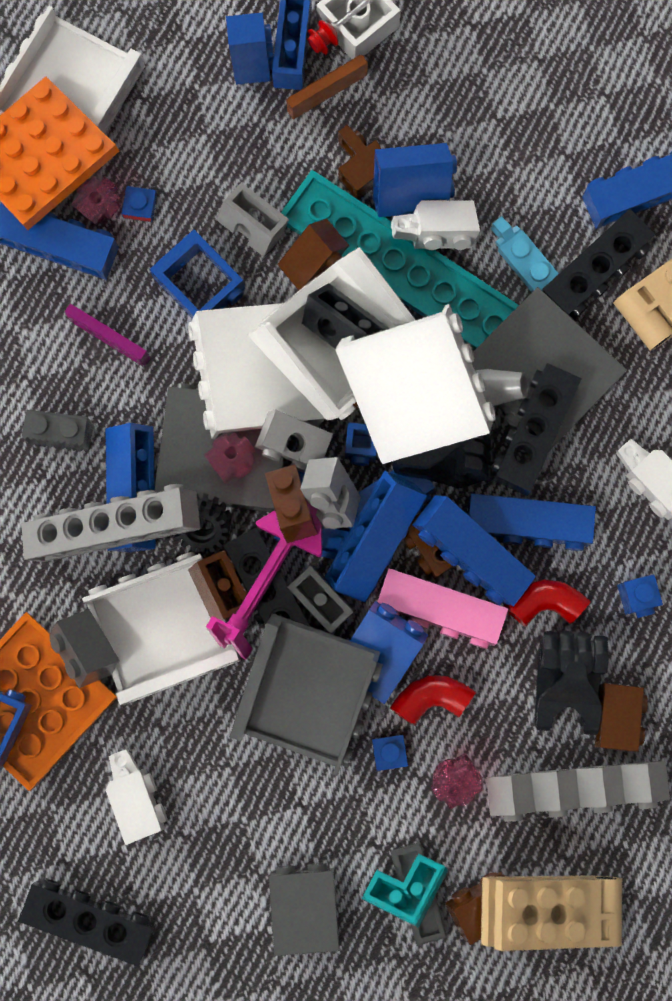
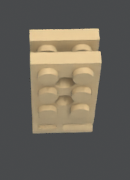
M672 259L628 289L613 302L650 351L672 338Z
M594 875L483 877L481 945L495 947V949L500 951L622 946V878Z

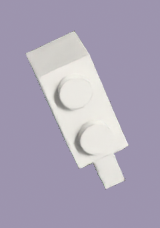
M421 201L416 206L413 214L393 216L391 222L393 238L413 241L414 249L436 250L438 248H455L457 250L472 248L480 232L474 201Z
M630 439L616 452L629 471L625 475L629 479L628 484L638 495L643 494L651 502L649 506L660 518L665 517L669 520L672 518V460L663 450H653L649 453Z
M128 749L109 756L113 780L109 782L106 793L125 845L164 830V822L167 821V816L161 803L156 804L152 792L156 791V786L150 773L145 774L144 769L139 770Z

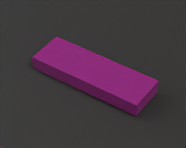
M71 303L65 310V315L71 323L142 367L146 366L150 360V356L145 349Z

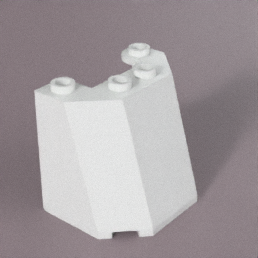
M357 248L342 257L317 278L315 277L248 334L253 342L327 421L335 418L343 420L356 409L353 406L356 403V399L336 350L301 324L308 295L330 283L390 329L416 321L361 248Z

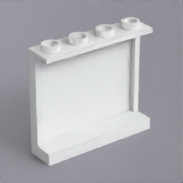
M48 6L45 13L38 16L34 26L35 29L30 37L22 42L20 53L15 62L10 63L5 71V78L0 84V115L46 76L105 134L145 68L142 55L133 49L126 53L57 17L53 7Z
M283 303L196 311L192 321L189 322V337L191 341L195 340L196 351L193 353L194 367L196 370H200L201 381L198 383L199 396L201 400H205L207 410L203 413L204 426L206 430H210L211 439L217 438L219 433L262 429L268 412L278 410L316 427L324 421L325 417L248 336L253 329L260 325L259 323Z
M450 304L445 305L441 313L355 340L354 335L342 338L335 349L382 464L489 434L491 431L492 423L496 419L492 403L485 400L483 391H485L483 378L479 372L475 373L471 363L474 362L473 351L469 343L464 344L461 332H463L461 319L458 313L453 314Z
M194 552L180 555L176 558L177 563L165 566V563L156 564L147 568L148 573L139 577H136V574L124 576L118 579V585L108 589L106 585L95 587L88 591L89 596L82 598L83 603L87 604L88 609H90L120 660L112 673L118 691L116 696L119 705L132 703L241 661L238 652L232 644H228L225 649L220 647L206 628L211 618L188 571L196 562L204 559L201 554L195 555Z

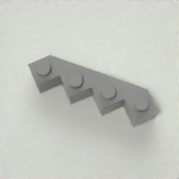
M665 761L635 762L621 765H602L578 769H558L486 777L490 816H503L504 822L523 820L522 814L532 812H548L549 817L568 816V810L593 807L594 813L613 812V806L631 803H638L639 809L658 808V802L670 800Z

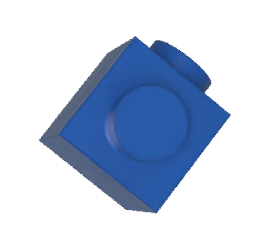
M348 422L345 459L351 460V464L357 466H369V462H376L377 451L366 424Z
M654 574L617 585L625 615L636 613L637 618L656 614L654 608L663 605Z

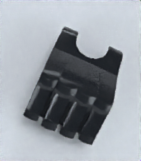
M493 426L489 434L392 461L393 470L401 476L427 479L455 488H465L492 478L493 473L490 465L494 463V453L492 451L494 448V437L490 435L492 434Z
M545 631L543 633L538 648L534 711L537 730L549 731L552 728L554 717L565 708L571 707L575 708L581 716L580 725L584 734H598L602 714V705L599 700L600 674L608 673V637L594 636L593 641H591V634L586 632H579L576 639H574V632L561 631L559 638H557V633L553 631Z

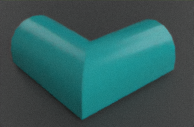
M418 854L404 882L376 870L362 899L420 928L448 872V868Z

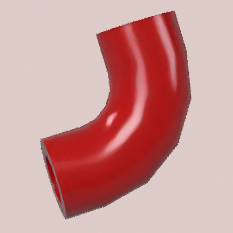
M543 579L532 582L514 606L504 604L503 607L508 608L507 613L524 627H527L536 615L546 610L556 612L571 625L591 601L581 592L562 581Z
M428 675L411 682L396 697L390 709L414 726H416L422 715L432 707L445 708L460 718L476 694V691L451 677Z

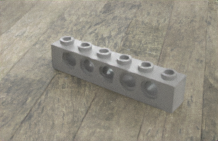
M172 484L164 486V491L156 493L154 490L137 492V497L131 499L127 496L111 498V503L104 505L101 502L87 503L82 510L66 508L59 510V515L52 516V514L33 516V521L21 523L24 560L47 562L200 530L197 492L184 489L182 484Z

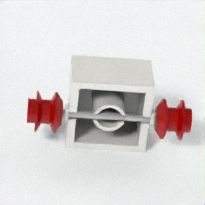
M321 0L316 4L319 29L315 31L310 28L307 41L316 53L322 52L327 55V46L332 44L334 46L339 45L351 59L359 55L365 56L399 28L401 10L391 0Z

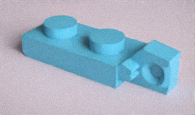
M502 216L492 223L491 230L499 238L495 241L499 248L498 252L531 292L537 287L542 290L559 274L525 232L517 225L512 228Z

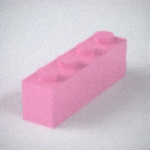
M390 568L388 569L378 599V603H386L392 606L397 611V615L401 614L410 617L412 621L417 622L425 629H428L430 624L441 628L440 634L454 639H458L459 634L471 638L470 644L484 649H488L489 645H497L508 612V608Z

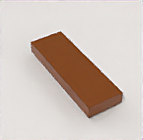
M359 55L288 97L286 100L287 112L293 120L366 77L368 74V62L364 56Z

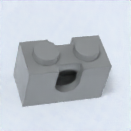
M241 182L223 201L217 221L232 233L239 231L249 239L247 244L264 257L281 239L289 219ZM253 209H257L262 213L265 219L263 223L258 222L251 216Z
M273 410L267 414L255 447L263 450L262 455L274 461H280L281 457L292 461L291 465L296 464L298 471L305 473L310 459L325 457L333 434L283 412ZM290 435L294 436L298 442L296 452L290 451L286 446Z
M339 458L310 459L300 490L308 503L318 509L316 516L324 529L353 527L361 497Z

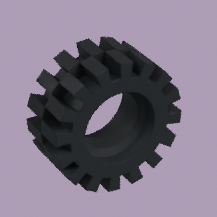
M197 493L199 518L209 520L214 527L176 534L174 537L176 541L182 539V547L186 548L187 545H190L191 552L195 553L196 548H200V554H206L207 548H209L210 552L216 551L217 546L221 548L224 545V541L227 540L231 525L230 510H226L227 505L224 502L218 505L219 498L214 496L212 500H209V494L205 493L202 499H199Z

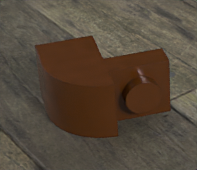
M347 124L338 131V143L351 159L338 168V179L350 194L359 200L373 189L375 149H381L377 140H374L366 147L367 142L358 130L354 132Z

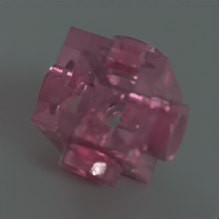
M93 176L91 180L87 179L77 188L76 192L79 195L71 205L94 224L100 225L105 217L110 219L118 211L121 205L117 202L121 197L116 193L118 187L104 176L100 180ZM101 194V201L96 203L95 197Z
M234 432L230 436L226 433L217 438L212 443L213 448L204 454L222 481L227 484L235 477L238 480L242 479L253 470L251 465L255 463L252 454L256 450L245 436L240 439ZM236 454L235 458L228 459L230 455Z
M463 753L453 760L446 759L437 765L435 771H433V785H431V788L436 798L440 802L445 801L451 810L458 805H467L475 798L476 794L483 791V777L467 754Z

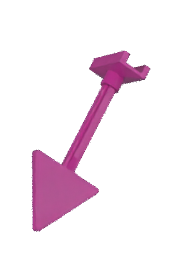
M310 503L309 506L317 535L287 544L280 530L275 510L256 521L258 528L280 538L237 613L232 614L228 623L212 616L206 625V628L220 647L225 649L228 644H232L240 657L247 660L253 650L243 635L249 625L248 620L293 546H297L317 557L322 556V524L316 516L318 509Z

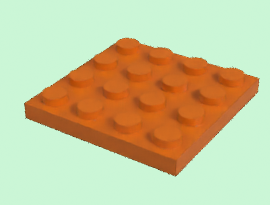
M46 76L0 115V202L27 230L32 228L120 152L116 144Z
M25 612L0 639V691L7 693L8 689L17 691L26 696L24 702L32 705L3 766L28 791H32L117 699V696L101 680L79 688L75 680L68 676L65 663L60 654L53 650L49 637L51 633L32 615ZM1 701L0 745L17 711L16 708Z

